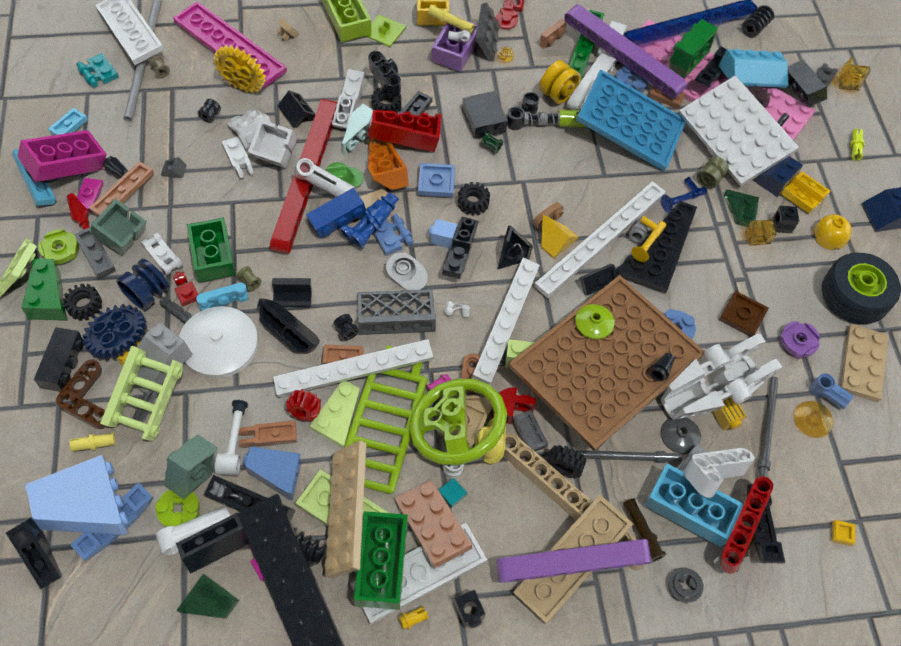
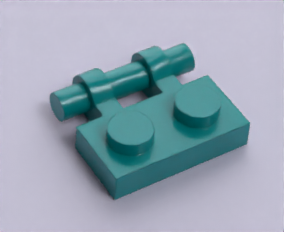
M102 53L87 59L88 65L83 64L81 61L76 64L80 74L85 76L86 82L92 87H97L99 81L106 84L119 78L116 70Z

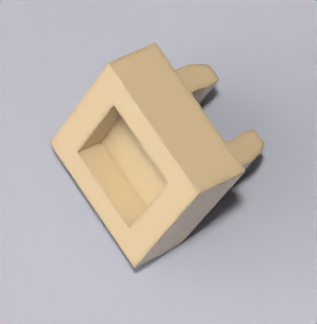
M283 18L278 21V24L282 27L277 30V33L285 41L290 38V35L294 38L299 35Z

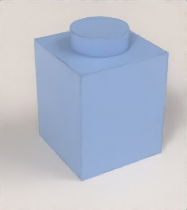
M436 219L434 226L431 225L428 235L431 236V244L451 249L457 224Z

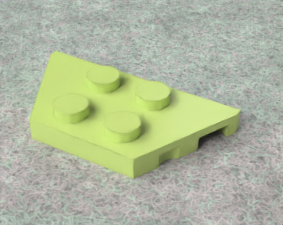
M27 238L24 239L0 279V297L18 278L21 279L27 270L24 267L27 263H31L36 255L33 252L37 246Z

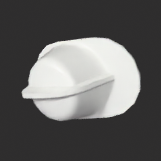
M399 252L393 254L388 259L386 264L387 273L403 288L407 290H420L425 286L428 279L427 271L411 255Z

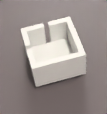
M260 119L248 153L254 158L286 168L291 156L289 150L293 151L298 135L291 129L279 125L277 127L271 122Z

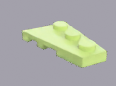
M347 381L341 382L321 409L317 418L311 423L310 429L344 448L359 398L360 388Z

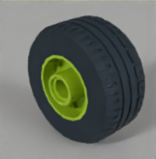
M849 253L837 259L825 275L822 282V294L828 307L840 318L857 324H871L883 319L898 302L901 295V284L895 270L880 257L868 253Z

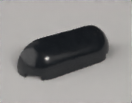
M259 299L257 307H259L260 322L295 352L305 353L319 345L320 340L318 336L287 309L272 300Z

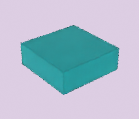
M452 478L438 490L451 508L468 493L455 478Z

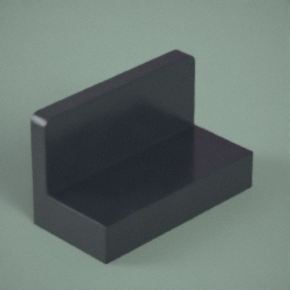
M288 90L278 104L279 109L295 128L298 127L304 118L313 121L316 115L301 94Z
M272 278L274 302L283 307H311V278Z

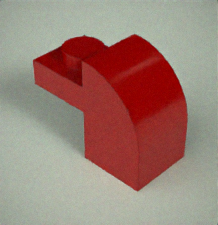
M517 387L502 390L499 394L502 396L507 410L506 424L511 425L514 411L526 412L531 410L533 413L536 398L526 394L516 395Z

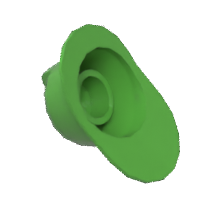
M340 162L332 163L325 169V171L353 185L354 188L360 186L364 179L359 169L347 167Z

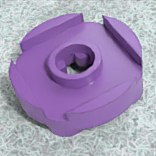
M793 321L783 329L779 337L780 343L796 359L813 355L820 346L818 331L806 322L802 324L798 323L799 321ZM797 337H802L804 339L803 342L798 341Z

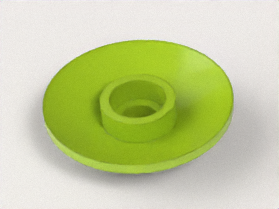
M586 305L577 312L575 317L578 331L590 339L606 338L614 329L615 321L613 315L607 308L601 305Z

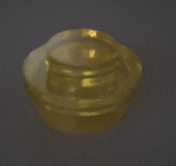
M502 47L498 52V58L504 62L512 61L514 52L510 47Z

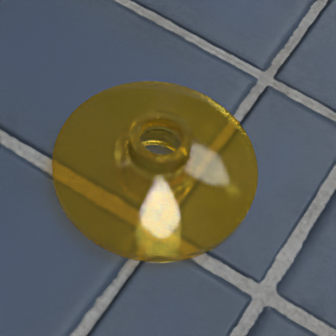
M805 401L799 404L794 411V422L805 435L821 438L831 432L834 425L833 416L827 407L821 403Z

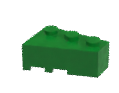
M34 258L21 306L29 320L68 321L63 302L61 274L54 259Z

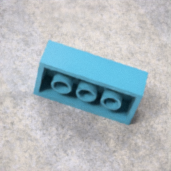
M666 463L644 506L722 547L728 541L744 504L719 490L711 498L702 496L688 481L683 471Z

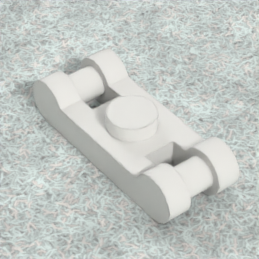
M158 232L153 234L152 238L141 241L144 249L166 276L171 274V271L175 268L179 269L183 266L180 259L167 246ZM158 244L157 247L152 248L153 245Z

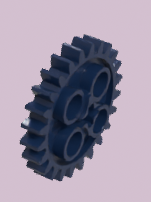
M122 304L118 308L117 305H114L112 310L107 307L105 313L100 311L99 317L93 316L95 321L88 322L90 327L84 328L86 333L82 337L85 339L83 340L85 348L93 357L97 356L98 359L104 357L108 360L111 355L115 359L117 354L124 356V351L129 352L131 346L137 347L136 342L141 341V335L146 334L144 329L147 328L145 324L147 321L137 307L133 308L130 304L126 307Z

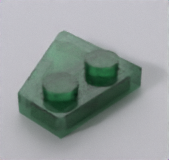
M726 189L724 197L729 201L728 207L733 214L735 224L754 228L759 197Z

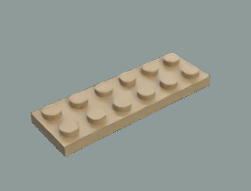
M357 441L334 452L332 458L333 470L331 496L329 499L327 556L325 561V577L335 578L360 569L366 442Z
M599 495L549 552L618 543L632 527L633 523ZM592 571L524 580L513 593L547 624Z

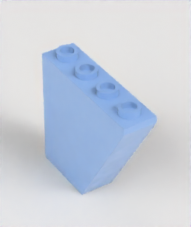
M103 455L25 484L32 518L40 530L116 535L127 534L126 524H129L125 511H121V507L124 504L120 494H116L119 486L115 477L112 478L111 476L114 473L111 462H106Z

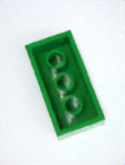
M364 511L360 569L357 570L354 596L355 607L400 610L408 514Z

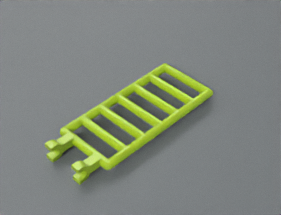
M387 345V346H386V349L393 348V347ZM424 362L414 364L411 373L398 369L381 372L382 374L419 383L416 393L374 382L376 374L368 375L344 447L357 441L366 442V447L397 456L394 466L366 459L365 467L390 473L391 476L388 485L364 479L365 488L387 494H393L411 438L409 425L412 411L424 395L428 382L427 377L420 375ZM375 390L414 400L411 411L368 400L370 392ZM365 408L408 418L406 427L401 428L362 418ZM359 426L403 436L400 447L356 436Z

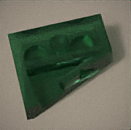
M203 574L176 611L184 614L227 619L240 599L206 574Z

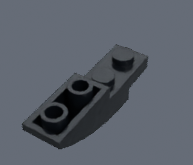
M461 217L442 275L457 279L461 278L473 245L479 223L478 220Z

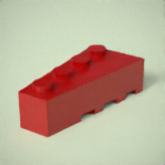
M373 110L367 137L435 152L440 139L442 114L428 116V113L411 115V112L397 114L395 111Z

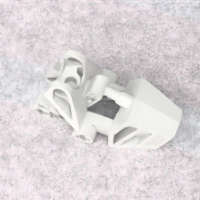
M756 334L729 350L722 349L720 344L714 345L704 352L708 362L702 365L695 359L668 386L660 399L672 420L716 411L725 406L723 401L730 397L738 405L752 397L751 394L764 383L763 380L779 372L783 367L777 359L764 364L757 370L755 363L747 356L756 352L766 343L762 335ZM724 366L726 367L713 379V384H705V376Z

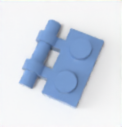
M394 214L391 217L393 223L389 224L386 219L378 231L376 229L373 231V235L386 256L402 250L401 243L406 242L408 246L414 243L411 238L412 234L405 228V223L402 218H399L398 214ZM399 230L401 234L396 236L394 231Z

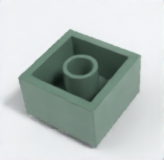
M198 434L192 439L186 440L182 447L177 451L171 452L167 457L164 486L185 499L212 476L217 447Z

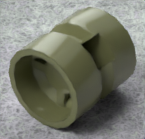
M711 157L698 172V182L705 188H715L729 170L727 162L721 157Z

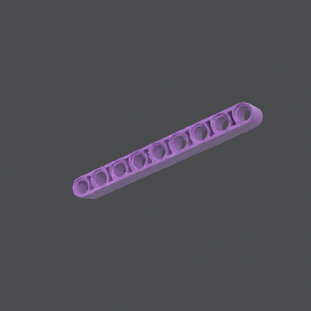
M576 4L564 15L565 21L570 26L670 98H677L687 88V82L681 76L581 5Z

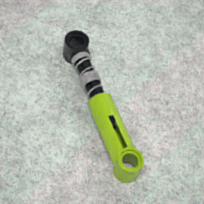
M514 106L508 110L507 127L511 130H519L522 126L528 125V123H532V125L533 123H538V125H548V123H554L555 125L557 123L558 127L587 126L576 120L580 110H558L556 114H547V112L531 114L530 112H524L520 107Z

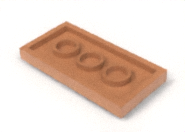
M432 480L394 498L401 513L408 514V525L434 569L473 549L471 541Z

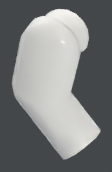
M467 30L460 32L449 31L448 40L467 42L471 35Z

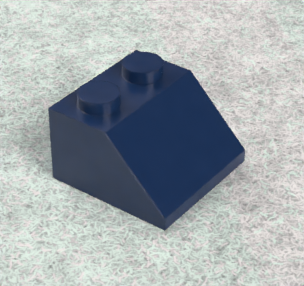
M789 156L752 179V181L778 197L784 188L799 174L803 165Z
M901 187L886 189L862 202L861 205L875 232L901 228Z

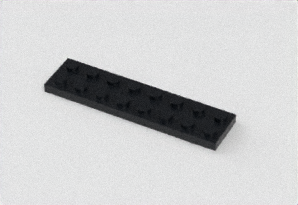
M275 494L237 513L292 645L345 646L279 494Z

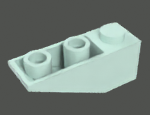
M364 104L351 114L342 142L344 155L354 150L356 145L365 140L368 135L373 110Z

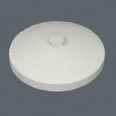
M211 307L198 312L185 323L179 335L193 354L184 362L185 365L194 373L206 378H225L240 372L253 360L258 349V334L254 323L245 313L231 307Z

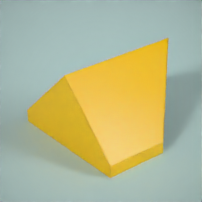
M543 215L541 248L554 259L579 237L565 225Z

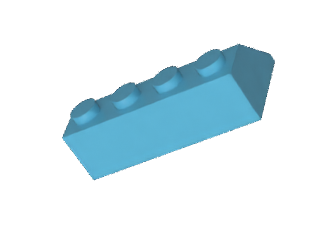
M727 49L719 64V68L728 79L736 75L744 86L787 88L788 62L783 57V54L778 51Z

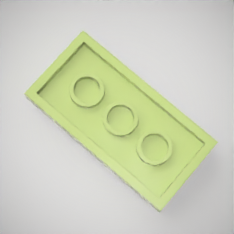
M320 469L295 504L329 527V499L331 496L332 476ZM364 497L363 514L364 511L389 513Z

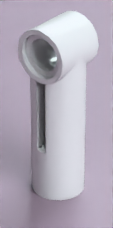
M302 158L294 167V175L298 179L306 180L336 197L354 188L353 185L314 165L310 159ZM300 166L307 167L308 172H302Z
M227 506L220 507L181 525L169 526L159 530L155 535L162 555L171 556L178 553L177 542L229 517L230 513Z

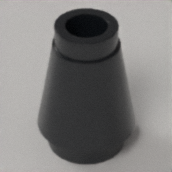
M109 156L103 162L105 171L120 179L128 172L117 157Z
M665 353L650 367V376L659 382L668 379L675 357L671 353Z

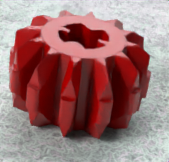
M304 389L300 391L294 390L287 399L286 411L291 413V417H296L297 420L301 419L304 422L307 420L313 421L320 413L321 399L317 398V394H312L310 391L307 392Z

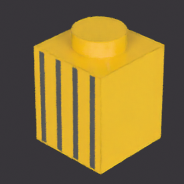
M730 397L723 401L725 404L723 408L713 411L723 430L739 428L746 417L740 404L736 405Z

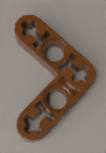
M90 359L82 364L57 395L56 403L62 411L95 429H104L107 426L100 424L101 420L97 421L92 415L94 413L95 416L101 418L105 410L83 398L102 374V367L99 362ZM94 367L96 368L95 371H93V370H91L90 372L88 371L89 368H92V369H93ZM77 382H85V385L81 389L74 388V385ZM70 399V401L74 404L73 407L71 404L67 402L63 403V400ZM80 407H89L85 414H78Z

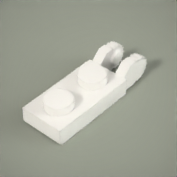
M239 137L222 141L223 148L239 178H244L241 169L245 167L248 173L253 175L254 171Z

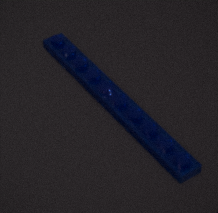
M741 0L626 31L623 33V36L638 46L688 32L701 19L713 25L750 15L758 6L752 0Z

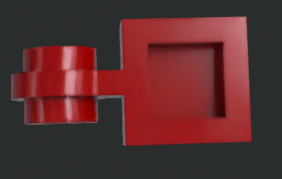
M175 272L176 274L173 275V278L179 287L174 289L182 307L196 302L199 294L193 282L185 284L188 282L185 273Z

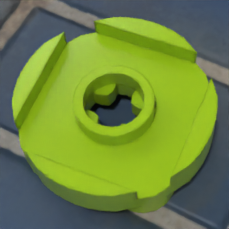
M63 229L46 233L44 235L45 239L38 244V250L42 258L54 259L56 265L74 260L78 256L79 243L75 235ZM58 244L62 246L60 249H56Z
M169 489L161 495L155 504L157 518L165 528L181 525L199 517L200 501L194 492L183 499ZM177 504L183 505L181 507L183 511L180 513L178 511L173 512L174 506Z

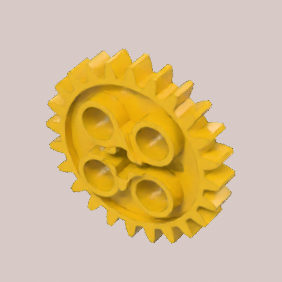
M227 45L221 46L214 54L213 64L216 66L215 70L220 71L218 75L223 76V80L229 81L228 85L233 84L235 89L237 87L240 91L244 89L246 93L249 91L254 93L261 90L266 81L264 79L266 75L263 74L264 70L260 68L261 64H257V59H252L251 54H245L244 49L241 52L238 47L234 49L232 45L230 47Z

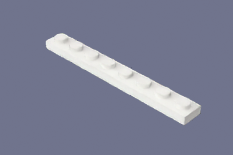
M522 258L471 377L472 379L491 384L507 346L508 339L511 336L540 266L539 264Z
M429 339L274 376L273 378L277 396L282 397L291 395L294 390L300 391L304 389L307 391L433 360V354Z

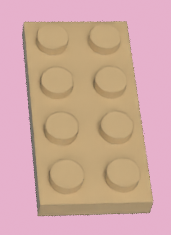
M854 324L848 327L840 387L858 397L875 402L881 400L888 334Z

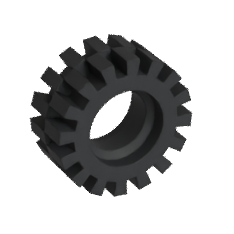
M383 87L373 91L371 95L372 110L395 111L397 114L398 111H401V94L396 97L389 96ZM389 100L391 103L384 104L381 101Z
M470 182V185L466 183L464 187L461 186L458 192V207L461 208L462 212L466 211L465 214L467 215L472 213L471 216H475V213H477V216L481 212L485 213L490 202V192H488L487 187L484 188L485 185L479 186V182L473 185V182ZM476 196L480 198V201L472 202L467 198Z
M84 283L80 284V287L74 285V290L69 288V294H64V307L75 320L78 318L79 321H82L85 318L87 321L89 316L92 318L95 316L94 313L99 314V309L103 307L98 291L94 286L91 287L90 284H87L86 287ZM83 298L90 299L88 304L81 307L76 306L79 300Z
M555 445L551 448L546 462L562 476L576 479L582 476L587 459L580 451H575L574 448L569 449L568 446Z

